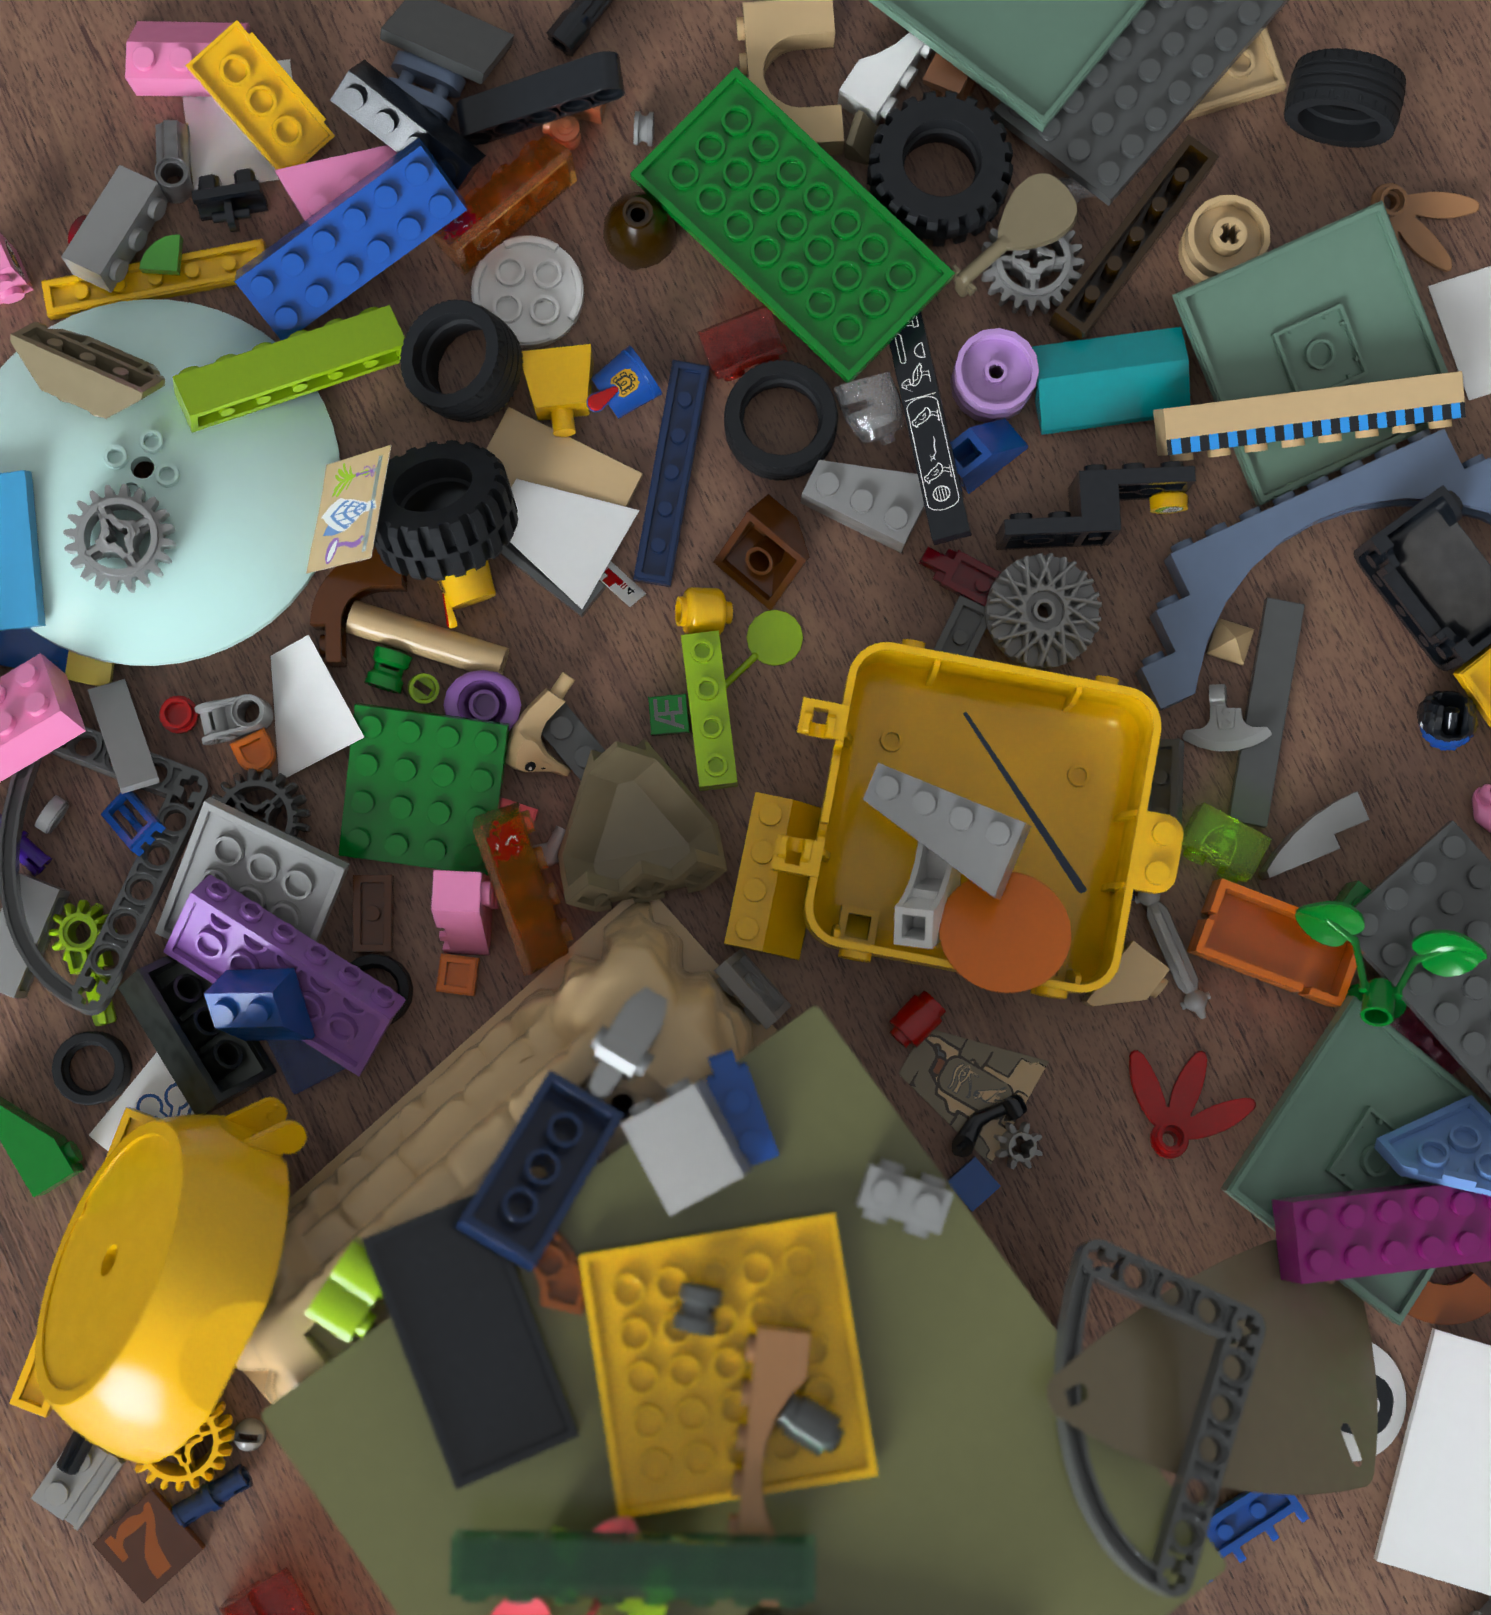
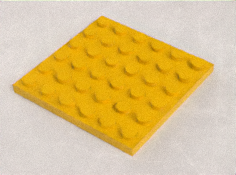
M835 1212L580 1253L578 1255L618 1517H635L740 1499V1496H732L734 1468L743 1469L744 1451H736L739 1423L747 1424L749 1406H741L743 1378L752 1379L753 1362L745 1361L747 1334L756 1335L757 1323L809 1328L810 1343L806 1380L793 1393L801 1398L806 1395L841 1417L838 1427L844 1430L842 1437L831 1453L824 1450L820 1456H817L783 1435V1429L774 1422L766 1442L762 1463L763 1494L879 1476ZM682 1282L707 1285L724 1291L721 1305L714 1309V1317L717 1320L715 1336L689 1333L672 1327L675 1312L680 1310L681 1305L684 1303L679 1297Z

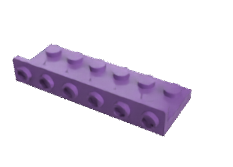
M208 875L190 892L163 951L212 984L226 970L295 968L315 1032V1037L312 1040L302 1041L358 1077L366 1069L394 1016L406 1001L403 996L396 993L390 987L377 981L357 966L344 960L324 945L314 941L291 924L281 920L258 903L248 899L212 875Z

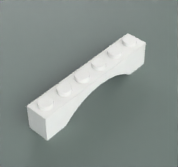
M909 32L889 48L875 55L859 59L839 89L837 105H841L842 108L853 115L858 110L863 111L877 125L882 117L886 119V115L896 107L898 99L895 96L901 87L908 89L918 72L915 66L921 57L927 59L933 52V49Z

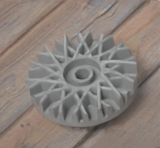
M1038 553L1034 556L1028 555L1005 568L993 582L985 607L987 627L997 647L1014 662L1035 669L1059 667L1076 659L1093 642L1092 638L1100 628L1097 625L1101 621L1099 608L1102 607V602L1097 600L1100 596L1099 592H1095L1092 587L1094 580L1092 578L1088 579L1086 577L1087 571L1079 570L1075 566L1077 564L1075 561L1068 562L1067 557H1054L1053 553L1043 555V553ZM1039 605L1046 608L1048 612L1047 618L1039 616L1037 612Z

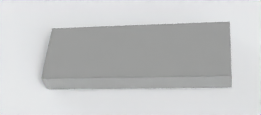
M122 679L87 689L121 794L160 783L126 680Z

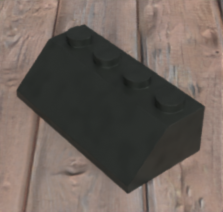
M167 955L137 969L118 989L194 1114H209L274 1075L277 1070L258 1040L244 1041L214 1027L204 993L211 987L212 983Z

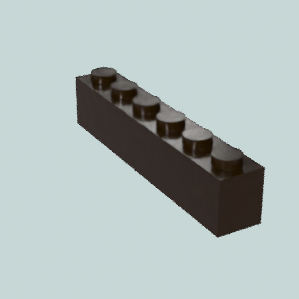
M1188 134L1055 310L1049 326L1070 341L1084 340L1209 175L1219 157L1217 154Z

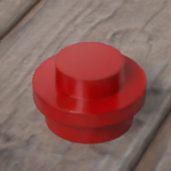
M178 695L168 698L160 708L159 717L161 724L165 729L175 734L189 732L198 721L199 714H196L194 709L196 704L185 696Z

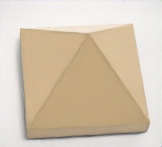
M1218 618L1206 654L1243 666L1254 629Z

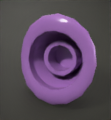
M478 670L468 672L455 679L446 691L443 706L446 715L509 723L510 731L519 718L521 701L519 692L510 679L498 672Z

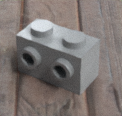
M883 1158L880 1159L879 1165L868 1162L854 1202L858 1207L864 1208L862 1217L885 1225L888 1217L905 1223L903 1231L925 1239L928 1238L929 1232L940 1235L954 1195L953 1192L944 1188L946 1180L923 1172L920 1179L904 1175L906 1166Z

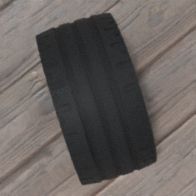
M1347 48L1319 49L1309 52L1298 59L1291 75L1285 101V122L1293 131L1303 137L1322 144L1349 148H1365L1380 145L1392 138L1398 125L1405 97V75L1393 62L1369 52Z
M457 299L437 303L427 311L425 310L422 315H419L418 319L413 322L414 324L410 326V330L403 341L402 352L400 353L401 374L410 393L430 410L447 419L458 422L482 421V419H487L489 416L495 415L494 413L499 412L501 408H504L505 404L510 401V398L513 397L514 392L517 390L523 370L522 349L516 335L509 326L483 306ZM483 330L486 340V354L479 374L467 387L454 393L442 394L438 381L439 363L446 348L457 337L469 331Z
M768 361V363L764 362L753 369L751 368L740 377L732 388L724 411L725 436L733 455L750 472L762 478L775 481L792 480L814 470L818 460H824L834 444L838 426L837 405L828 384L813 369H809L806 365L798 362L795 363L794 361ZM777 387L793 389L808 397L815 406L818 417L817 433L810 444L799 452L787 455L766 453L753 445L746 435L743 423L745 409L751 399L762 391Z

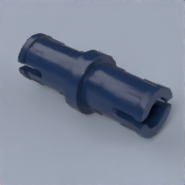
M239 1464L220 1478L201 1484L200 1490L172 1506V1512L180 1526L183 1525V1528H185L210 1511L217 1512L222 1509L226 1501L253 1486L250 1473L246 1467H242V1464Z

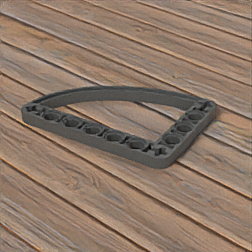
M85 726L86 731L67 742L66 749H64L66 747L64 744L50 752V754L116 779L101 732ZM87 738L96 741L97 747L92 754L81 756L76 753V746L79 741ZM152 752L150 754L154 766H162L167 769V777L161 783L140 789L165 798L157 815V818L164 826L168 816L174 813L184 815L187 820L186 825L179 831H170L167 828L161 834L155 831L152 834L155 841L151 845L146 842L143 843L142 848L145 852L140 857L137 855L74 986L56 973L41 954L28 926L21 897L19 866L23 823L31 789L43 757L13 774L9 783L0 826V899L6 924L16 949L28 969L40 983L64 1004L86 1015L100 1014L109 1006L187 845L202 805L210 796V785L203 773ZM194 781H197L201 791L199 793L194 791L191 793L187 802L189 807L193 809L189 810L186 806L182 805L187 797L183 786H191ZM157 847H164L170 851L168 861L159 866L151 864L148 860L149 853ZM142 881L151 883L153 885V892L149 898L137 900L132 897L131 892L135 884ZM122 916H132L136 919V928L128 935H120L115 932V923ZM105 951H115L119 954V962L112 970H102L98 967V958ZM94 972L100 978L110 980L108 984L100 980L96 988V992L100 996L99 1001L91 1000L88 1005H85L86 1000L83 998L82 993L84 991L91 992L97 982L94 977L90 976L91 973Z
M1090 1240L1082 1243L1075 1250L1064 1287L1057 1327L1054 1375L1082 1352L1084 1323L1093 1282L1217 1339L1151 1561L1137 1550L1123 1533L1109 1510L1094 1473L1085 1433L1056 1415L1063 1461L1073 1494L1085 1521L1101 1547L1118 1567L1140 1585L1160 1596H1184L1190 1590L1194 1581L1264 1340L1265 1322L1259 1312L1247 1305L1106 1240ZM1098 1251L1097 1258L1107 1264L1116 1263L1113 1268L1104 1265L1092 1268L1093 1260L1088 1258V1253ZM1129 1264L1137 1267L1141 1273V1283L1136 1289L1128 1286L1124 1280V1270ZM1165 1282H1171L1178 1290V1301L1173 1306L1168 1305L1162 1299L1161 1288ZM1202 1299H1208L1215 1307V1317L1210 1323L1202 1320L1199 1315L1198 1305ZM1245 1320V1326L1250 1329V1334L1242 1336V1329L1237 1326V1322ZM1238 1343V1348L1230 1347V1344ZM1229 1355L1236 1358L1240 1364V1374L1235 1380L1227 1377L1223 1369L1224 1360ZM1081 1384L1065 1390L1070 1407L1082 1402ZM1216 1396H1221L1228 1404V1415L1223 1421L1215 1418L1211 1410V1403ZM1204 1437H1209L1216 1445V1456L1211 1462L1205 1461L1199 1452V1444ZM1193 1478L1199 1480L1204 1487V1497L1198 1504L1190 1501L1186 1492L1187 1485ZM1181 1520L1188 1523L1192 1531V1538L1186 1546L1178 1544L1174 1537V1528ZM1170 1550L1172 1553L1184 1554L1185 1558L1176 1559L1177 1556L1168 1555V1552ZM1164 1569H1172V1573L1177 1576L1176 1584H1169V1580L1163 1576Z

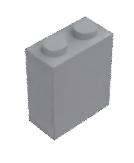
M686 1077L665 1089L669 1096L668 1098L657 1104H654L651 1097L628 1109L632 1118L620 1124L669 1216L743 1178L753 1170L745 1154L741 1151L736 1137L704 1078L691 1084L689 1078Z

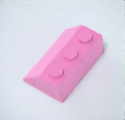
M137 21L126 42L125 79L136 96L212 97L185 65L232 23ZM240 23L250 34L249 23Z

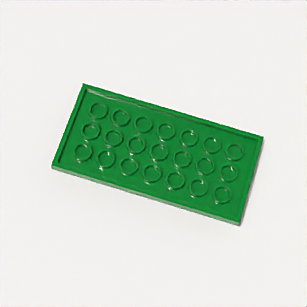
M736 67L630 173L631 179L646 194L652 197L665 212L848 385L925 308L955 275L953 270Z

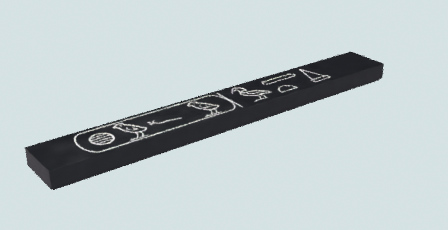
M921 311L889 345L931 538L934 545L972 536Z

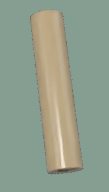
M358 600L353 603L346 623V633L469 672L488 670L502 675L508 659L509 648Z

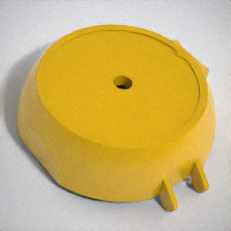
M267 1097L227 1116L188 1114L166 1117L139 1126L128 1134L103 1162L85 1190L69 1221L56 1253L40 1308L35 1342L37 1381L45 1399L69 1426L91 1443L110 1453L136 1463L148 1464L171 1455L184 1445L212 1413L268 1303L283 1249L289 1206L288 1168L286 1162L282 1159L283 1153L293 1154L298 1152L305 1145L307 1139L306 1131L300 1123L295 1120H286L287 1108L278 1098Z

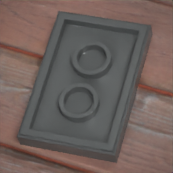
M405 0L382 26L380 39L482 84L512 47L514 35L437 0Z

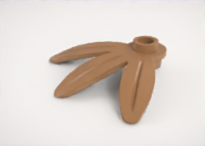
M1385 183L1378 186L1372 193L1370 205L1379 201L1384 203L1385 196L1390 198L1391 207L1389 209L1386 208L1398 242L1399 233L1409 249L1424 262L1439 270L1450 271L1452 269V260L1435 235L1415 216L1428 219H1451L1467 216L1479 210V202L1467 196L1448 192H1421L1407 195L1406 191L1395 183Z

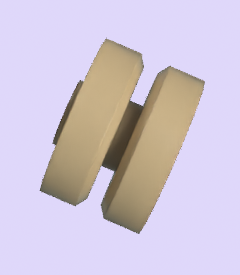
M1219 195L1205 201L1193 213L1178 244L1179 262L1185 275L1197 284L1266 253L1270 245V225L1264 212L1251 200L1238 195Z

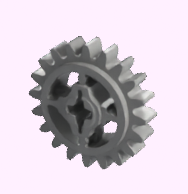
M992 228L988 237L992 242H984L982 252L998 239L997 229ZM1074 230L1069 231L1058 241L1049 244L1055 251L1042 246L1035 249L1013 251L1011 255L1003 254L982 274V282L993 281L988 290V295L1000 292L1002 295L999 306H1003L1011 300L1013 302L1012 313L1014 314L1018 312L1021 305L1026 306L1028 316H1032L1036 305L1040 307L1043 314L1048 313L1050 301L1058 307L1064 300L1062 294L1067 296L1073 288L1072 284H1076L1082 276L1076 270L1082 269L1085 260L1075 257L1081 252L1082 244H1070L1076 232ZM1026 259H1033L1034 265H1037V267L1031 268L1029 261H1026ZM1005 270H1008L1009 275L1018 278L1022 286L1013 282L1008 277ZM1051 271L1060 272L1059 277L1053 283L1039 288L1040 279L1050 276Z
M122 484L118 495L109 485H105L104 498H101L92 490L90 491L91 505H87L82 501L77 502L79 509L83 512L82 515H68V518L77 526L75 529L64 530L63 534L75 540L74 543L68 544L64 549L69 554H78L70 562L72 567L79 569L86 566L81 573V577L85 581H89L96 576L95 587L100 590L110 581V589L115 594L119 593L122 583H125L126 588L131 593H135L136 580H140L145 586L150 587L149 573L152 572L159 577L163 576L158 563H172L171 558L164 553V550L176 548V543L165 538V536L174 533L176 530L172 524H162L168 519L170 514L166 509L155 512L159 506V501L155 497L144 502L146 493L143 489H137L131 497L130 489L126 484ZM130 510L143 517L136 521L120 520L116 518L113 511ZM100 520L101 532L98 539L95 540L96 544L90 546L92 530ZM113 526L125 535L124 545L128 552L115 543L117 538ZM150 532V545L146 554L141 559L139 546L145 538V534ZM104 557H117L123 559L128 567L113 569L105 567L97 561Z

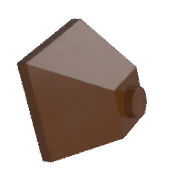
M768 494L747 511L713 563L771 611L810 556L798 518Z

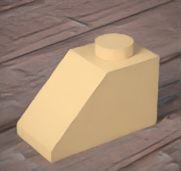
M1134 940L1128 941L1123 946L1120 966L1112 980L1102 988L1088 992L1081 1002L1088 1007L1147 1000L1150 996L1155 999L1168 984L1169 980L1165 976L1170 969Z

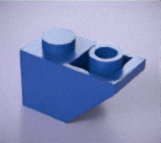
M1005 418L969 427L951 441L960 484L968 494L1029 448L1027 443Z

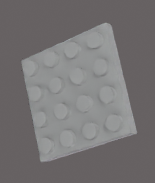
M209 797L202 805L155 934L169 940L190 892L208 875H212L319 943L350 864Z

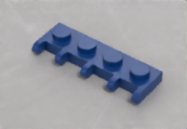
M1243 1491L1214 1510L1207 1537L1222 1557L1233 1552L1239 1563H1242L1247 1558L1240 1549V1546L1266 1531L1272 1542L1276 1541L1280 1537L1273 1525L1295 1512V1515L1302 1523L1308 1520L1309 1517L1295 1495Z

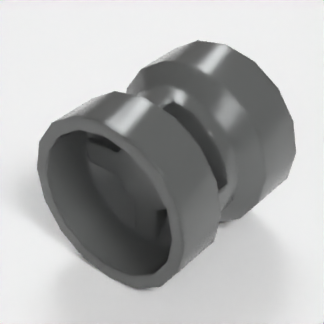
M682 1282L679 1297L684 1303L681 1305L680 1310L675 1312L672 1327L689 1333L715 1336L717 1320L714 1317V1309L721 1305L724 1291L707 1285Z

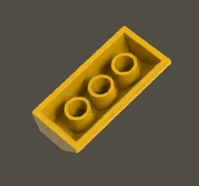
M755 792L724 945L795 960L800 959L806 929L803 917V904L808 877L773 871L771 866L777 834L816 840L821 808L793 799ZM787 851L785 863L799 866L801 853Z

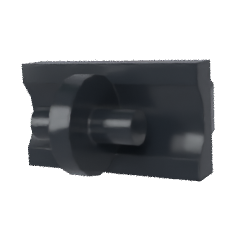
M253 169L237 170L234 173L235 184L222 186L219 176L214 174L200 176L198 190L192 191V201L198 208L201 220H213L214 224L227 222L229 230L236 232L240 229L239 220L251 218V213L268 211L267 199L259 180L255 177Z

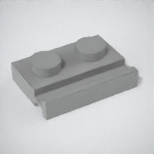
M95 1444L92 1445L76 1475H69L57 1468L58 1458L31 1497L33 1501L62 1521L66 1520L72 1524V1528L77 1531L82 1528L126 1463V1460L123 1458L120 1459Z

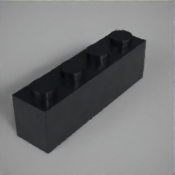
M366 60L348 70L330 100L397 153L420 138L458 192L469 183L487 156Z

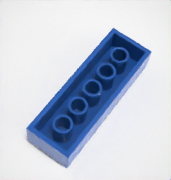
M418 138L237 270L234 282L279 339H287L291 334L308 326L467 211L466 202L422 140Z

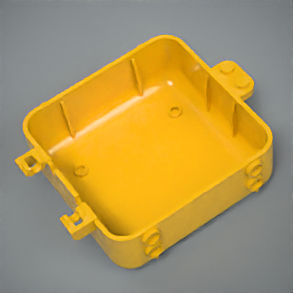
M902 639V644L893 642L873 644L861 651L852 662L846 678L841 704L803 697L797 733L823 739H833V750L816 840L777 834L771 870L808 877L803 904L805 925L809 933L819 943L839 950V958L869 963L872 956L957 972L946 958L941 942L933 949L894 944L895 905L903 896L908 885L915 861L918 840L863 800L877 764H883L1031 826L1012 872L1035 878L1056 894L1069 917L1071 944L1061 968L1048 981L1031 989L1030 994L1054 999H1067L1068 993H1085L1100 989L1112 980L1119 969L1133 890L1150 894L1162 893L1173 886L1177 876L1183 842V828L1180 822L1171 815L1147 811L1162 728L1161 717L1156 705L1143 692L1132 687L1118 685L1119 679L1098 675L1095 677V680L957 655L926 649L924 642L913 639ZM814 711L828 713L827 724L812 722ZM963 713H968L1086 887L1087 890L1085 892L1079 893ZM787 851L801 853L799 866L785 863ZM962 873L960 885L969 880Z

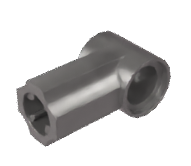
M164 120L162 123L155 125L156 166L154 173L156 181L159 183L168 202L178 204L188 200L193 191L190 169L189 126L178 120ZM172 176L182 178L181 181L175 184L166 182Z

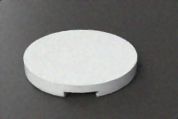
M524 235L504 240L502 244L490 251L483 260H480L473 275L471 296L473 303L488 309L509 326L516 335L521 348L533 349L558 341L572 329L582 311L584 285L581 272L575 261L565 250L559 247V244L543 237Z

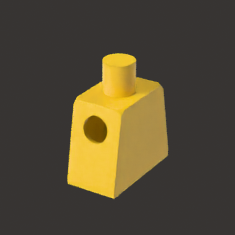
M591 344L521 351L523 354V371L537 420H552L553 435L556 437L574 435L576 433L574 417L590 414V410L587 407V398L592 394L593 381L591 377L593 376L594 369Z

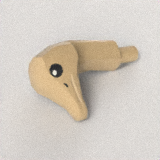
M565 672L561 673L551 690L545 688L526 707L510 729L505 763L511 768L521 772H549L561 776H568L571 772L568 766L558 761L546 750L541 737L546 722L566 702L563 698L575 682V679Z

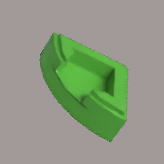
M169 235L155 241L146 250L141 259L139 267L141 272L180 275L183 247L182 236Z

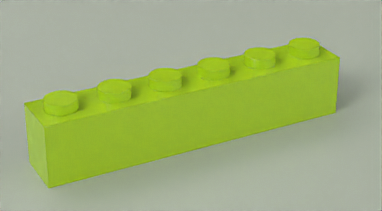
M390 305L381 308L370 307L363 310L359 315L345 320L341 318L333 319L321 328L311 331L300 330L291 334L287 339L275 343H260L251 351L239 355L227 354L218 358L214 363L202 367H187L180 371L178 375L172 376L174 393L193 433L398 364L401 360L400 353L402 352L401 348L405 337Z

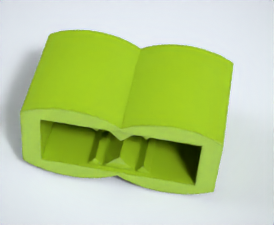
M359 1237L351 1242L305 1313L348 1343L356 1334L364 1338L378 1317L372 1310L380 1298L383 1299L363 1247L362 1239Z

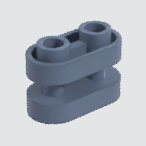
M397 51L391 67L399 75V78H388L448 124L454 107L446 100L447 96L459 98L466 84L465 79L459 74L407 51ZM416 83L418 85L433 90V92H429L412 84Z

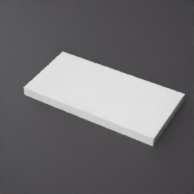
M1432 1328L1374 1559L1387 1565L1490 1596L1491 1345Z

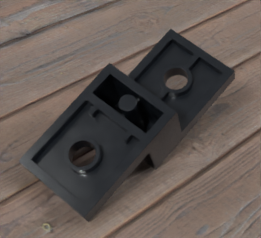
M1182 461L1163 462L1160 464V467L1145 468V464L1139 462L1124 464L1122 469H1107V465L1104 464L1084 466V470L1077 473L1068 487L1069 512L1048 513V518H1033L1031 513L1009 515V519L1003 521L996 534V550L1109 546L1121 531L1120 501L1148 500L1153 494L1167 491L1186 493L1196 482L1195 466H1183Z

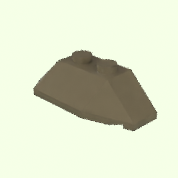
M33 322L10 334V342L42 391L56 396L62 402L71 403L85 409L96 417L107 419L165 386V378L161 376L155 365L90 336L64 329H48L46 324Z

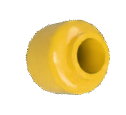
M690 587L685 590L683 596H678L676 600L675 621L677 626H682L685 634L719 630V635H721L725 625L732 622V602L726 601L723 591L719 588Z

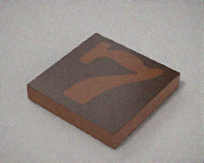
M153 1488L93 1543V1546L143 1604L206 1547L189 1526L183 1528V1525L180 1526L173 1515L172 1506L156 1488Z

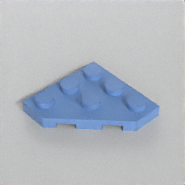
M1472 1095L1376 1139V1151L1399 1176L1491 1196V1114Z

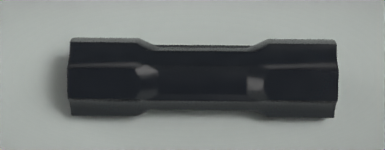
M575 0L569 9L562 12L547 31L548 40L565 55L573 56L589 36L591 28L614 0Z

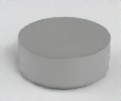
M55 795L38 816L34 827L45 834H50L65 816L69 808L68 802Z

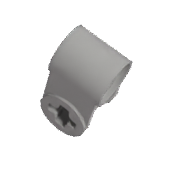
M252 694L208 701L194 707L195 713L200 714L205 735L201 738L203 745L220 744L254 733L262 728L267 729L274 718L271 705ZM252 704H258L260 712L258 718L248 723L245 719L246 709Z

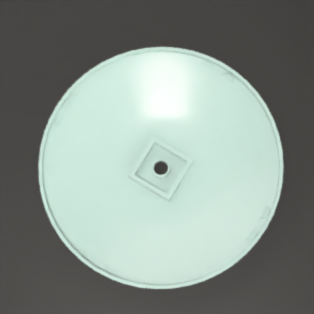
M163 299L121 301L98 306L72 315L50 326L48 329H64L90 336L155 365L161 376L165 378V386L107 419L96 417L85 409L71 403L62 402L56 396L42 391L18 353L15 352L0 368V473L22 470L32 472L46 626L30 628L31 630L57 646L81 656L130 666H159L200 659L226 650L263 629L293 603L315 574V572L308 574L306 572L319 513L326 465L340 461V452L334 427L318 391L192 433L175 396L172 377L178 375L180 371L187 367H202L214 363L224 355H239L251 351L260 343H275L274 340L245 321L220 310L195 303ZM143 461L153 463L154 471L149 477L142 479L134 476V468L138 463ZM122 484H126L130 489L131 497L137 489L141 488L146 493L144 502L152 497L159 501V506L155 512L162 509L167 510L170 516L162 524H172L176 531L166 535L165 538L174 541L176 548L164 550V553L171 558L172 563H158L163 576L159 577L152 572L149 573L150 587L145 586L140 580H136L135 593H131L126 588L125 583H122L119 593L115 594L110 589V581L100 590L95 587L96 576L89 581H85L81 577V573L86 566L79 569L71 566L70 562L78 554H69L65 551L64 547L74 543L75 540L70 539L63 533L64 530L75 529L77 526L68 518V515L81 516L83 513L79 509L77 502L82 501L87 505L92 504L90 491L93 490L101 498H104L105 485H109L118 495ZM130 510L113 511L116 518L120 520L136 521L143 517ZM100 520L92 530L90 546L96 544L95 540L98 539L101 532ZM113 526L117 538L115 543L128 552L124 545L125 535ZM150 532L145 534V538L139 546L141 559L149 548ZM104 557L97 561L99 564L113 569L128 567L123 559L117 557Z

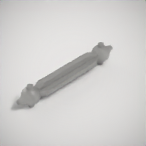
M1138 891V895L1135 896L1136 904L1142 903L1147 906L1146 918L1176 986L1186 994L1184 1002L1180 1003L1182 1009L1195 1012L1200 1019L1206 1018L1205 1007L1207 1001L1211 999L1209 991L1204 993L1198 989L1199 978L1168 908L1159 901L1162 893L1150 894Z

